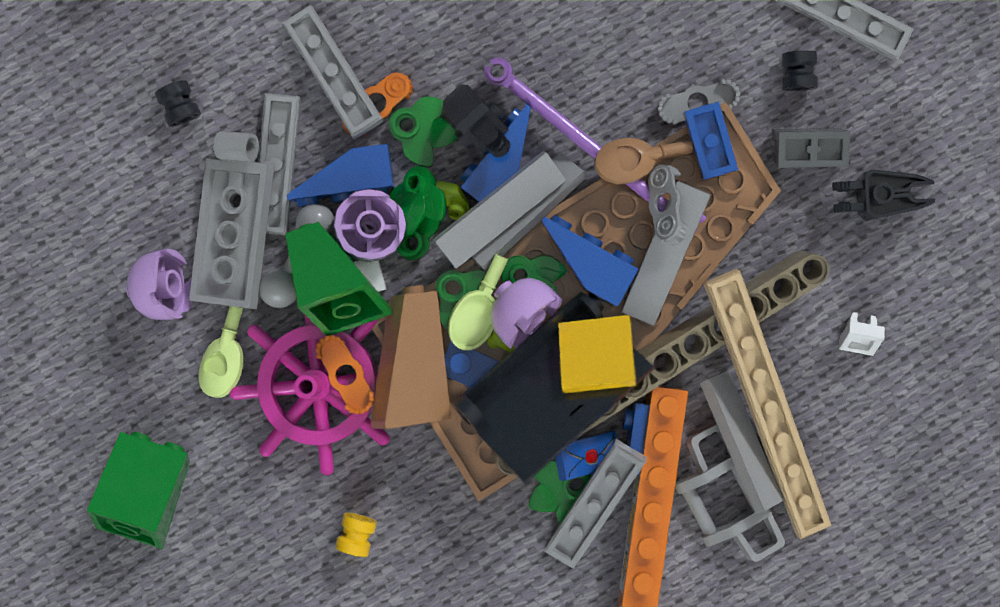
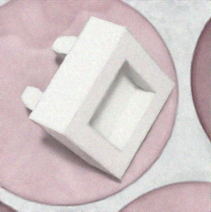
M853 312L840 336L839 350L873 356L884 340L885 327L877 326V319L872 315L868 319L867 324L858 322V313Z

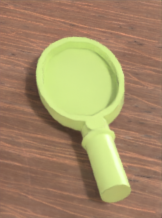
M495 254L484 279L481 281L479 289L465 294L454 306L449 317L448 335L451 342L461 350L476 349L491 335L493 331L491 309L495 302L491 295L494 289H496V284L508 259Z
M229 306L224 327L221 328V337L214 340L202 356L199 366V384L202 391L208 396L220 398L228 395L237 385L242 374L243 351L239 343L235 341L243 311L241 307Z

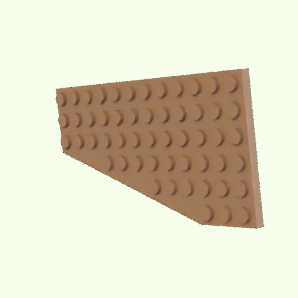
M727 102L722 103L720 107L738 166L737 171L702 181L694 150L692 154L672 157L664 161L657 160L653 167L654 169L661 164L673 166L680 172V176L675 177V184L679 181L711 194L703 212L707 219L703 223L699 222L697 226L698 230L692 237L655 325H650L630 316L633 347L637 351L659 337L750 226L756 222L781 192ZM687 126L653 147H657L659 144L666 145L690 140ZM651 171L642 178L647 184ZM602 178L557 205L545 216L551 220L553 215H556L572 224L570 231L581 237L586 232L603 242L600 248L611 254L615 250L623 252L634 259L632 266L640 269L655 234L653 216L649 211V203L626 184H614ZM665 193L662 196L669 201L671 195ZM541 220L502 257L509 259L513 256L521 255L531 260L540 255H548L559 260L567 269L566 274L553 283L558 295L562 298L559 311L578 293L583 292L588 295L589 292L583 289L542 226ZM470 259L454 270L466 274L470 271L482 269ZM517 269L513 274V278L522 279L525 276V270ZM637 273L618 307H614L598 298L604 306V309L601 311L604 318L627 315L621 311ZM501 276L496 289H494L491 295L495 300L497 299L494 296L495 291L504 283ZM436 281L426 286L424 292L435 291ZM450 281L446 285V291L451 295L457 294L460 289L456 281ZM547 313L541 323L544 324L551 316ZM387 316L378 319V322L372 328L381 344H383ZM441 323L445 356L451 340L448 331ZM486 341L474 349L498 361H501L510 353L499 347L492 349ZM447 377L451 419L430 422L475 497L480 501L518 476L507 475L498 468L492 458L491 448L456 412L452 403L470 387Z

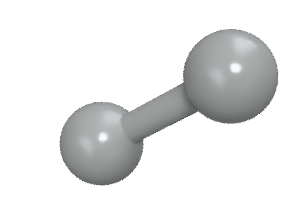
M307 205L299 211L296 217V229L304 224L319 222L331 236L334 232L335 218L330 209L324 205ZM289 257L282 269L268 271L260 281L259 293L261 298L267 305L274 308L287 307L296 299Z

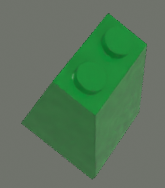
M319 222L304 224L296 230L285 233L298 308L326 336L393 314L390 305Z
M120 432L87 508V512L96 529L163 549L189 468L190 460L188 453L184 452L185 449L174 443L165 442L164 445L151 442L152 439L149 436L139 432H131V435Z

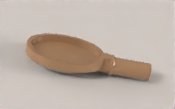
M617 139L604 145L595 157L594 167L597 174L607 182L629 184L644 178L653 169L657 160L664 161L668 158L692 154L694 150L691 140L651 147L640 139Z

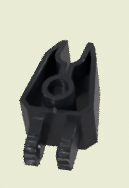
M459 85L444 99L442 109L458 128L454 133L455 136L468 149L474 145L482 154L488 150L496 158L504 157L511 148L510 141L504 135L509 129L500 120L505 114L491 99L485 103L469 85Z
M872 169L862 173L856 181L832 183L833 191L848 192L856 190L857 203L839 202L834 204V213L858 212V215L863 220L869 221L919 210L933 204L935 198L915 199L910 193L906 192H910L912 187L934 185V180L918 174Z

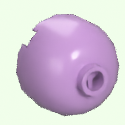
M371 189L357 191L344 200L337 209L334 221L336 241L343 251L352 258L365 262L383 260L395 252L403 240L406 227L404 213L401 207L397 206L395 201L389 198V195Z
M163 249L143 255L130 268L126 292L133 306L143 316L155 320H172L183 317L181 316L182 312L190 310L192 306V301H189L191 278L185 284L182 265L188 264L184 257L176 250Z
M523 278L512 284L508 280L494 293L497 299L492 305L491 323L499 338L509 348H512V345L516 348L543 325L541 322L545 319L547 313L552 317L558 311L562 298L542 281L533 278Z

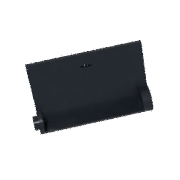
M583 292L578 293L452 403L460 417L524 484L531 480L635 387L563 393L558 323L604 318L601 312L604 306L592 293L588 295ZM633 347L637 385L654 370V366Z

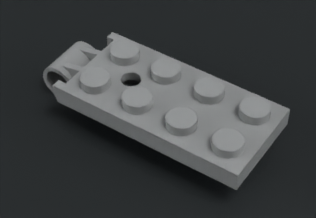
M220 131L215 136L213 144L216 157L206 158L189 301L257 309L275 163L266 161L263 163L255 162L259 152V141L255 134ZM239 194L241 196V203L238 207H235L233 199Z

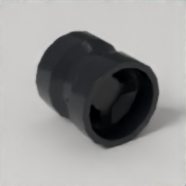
M791 51L782 54V66L786 71V75L782 79V90L807 91L818 88V77L814 74V66L818 63L816 51Z
M186 80L170 83L155 92L158 103L165 106L166 113L164 117L169 127L182 125L201 115L197 103L192 102L191 98H189L191 88Z

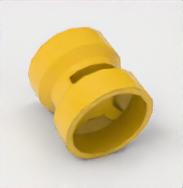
M345 512L341 522L344 534L337 537L335 548L346 554L368 557L371 544L367 539L375 532L377 521L363 515Z

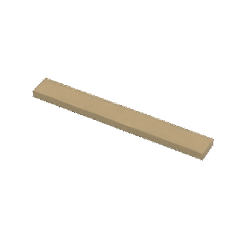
M734 269L704 282L773 475L784 498L783 502L795 535L801 540L832 525L741 272L738 269Z

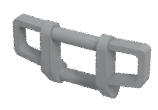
M714 423L687 439L686 444L698 472L677 481L675 488L678 494H683L703 532L701 538L706 547L733 538L747 560L758 562L782 548L785 540L772 515L771 508L765 512L755 514L730 453L707 467L699 448V442L705 437L716 432L729 453L718 425ZM731 470L751 510L727 524L715 527L695 488L705 485ZM764 520L772 541L767 546L754 552L742 532Z

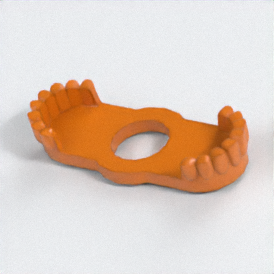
M398 72L391 73L377 85L365 89L369 97L373 94H381L385 97L386 107L383 111L379 112L382 119L387 118L396 105L404 99L409 100L411 98L410 95L413 94L412 81L408 76ZM342 121L343 129L348 135H351Z
M331 335L320 339V343L316 345L318 348L315 349L316 357L323 362L329 373L330 384L339 391L346 403L345 409L356 415L369 411L370 407L373 406L374 393L364 378L362 365L353 358L345 341L341 340L340 337ZM345 364L351 365L356 371V379L350 385L340 384L336 377L338 368Z

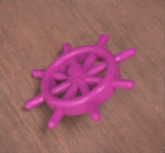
M305 314V326L284 334L277 341L258 325H251L247 330L249 337L263 347L267 353L259 368L257 384L235 386L229 395L233 400L259 398L265 416L275 427L259 448L262 456H270L285 437L299 443L317 445L320 472L325 476H329L334 471L331 443L350 436L359 428L378 444L386 445L389 443L390 435L384 429L371 428L369 416L372 413L373 406L370 407L369 411H365L364 414L359 413L357 415L345 409L346 403L340 393L330 384L329 373L323 362L316 357L315 349L318 348L316 345L326 335ZM378 319L355 327L351 333L342 331L333 334L335 337H340L341 340L345 341L353 358L362 365L364 378L374 393L373 396H375L378 371L371 354L361 342L376 325ZM307 341L309 367L289 352ZM280 363L299 378L297 380L276 382ZM356 374L339 375L336 377L340 384L350 385L355 381ZM297 394L299 398L289 411L285 413L277 396ZM327 401L347 417L343 423L331 429ZM312 403L316 429L306 428L297 424Z

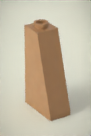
M423 285L403 287L402 295L390 296L389 305L392 308L393 314L386 318L371 416V428L391 429L451 419L437 291L424 292Z

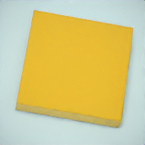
M630 315L558 323L563 393L636 386Z

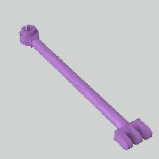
M503 58L489 60L493 66L501 65L504 68L502 77L495 78L492 75V68L485 65L484 74L489 83L497 87L505 86L595 159L602 146L513 75V68L507 60ZM640 179L626 184L649 203V185L644 180ZM663 196L658 201V210L660 212L665 210L668 200ZM702 214L699 222L703 223L707 218Z

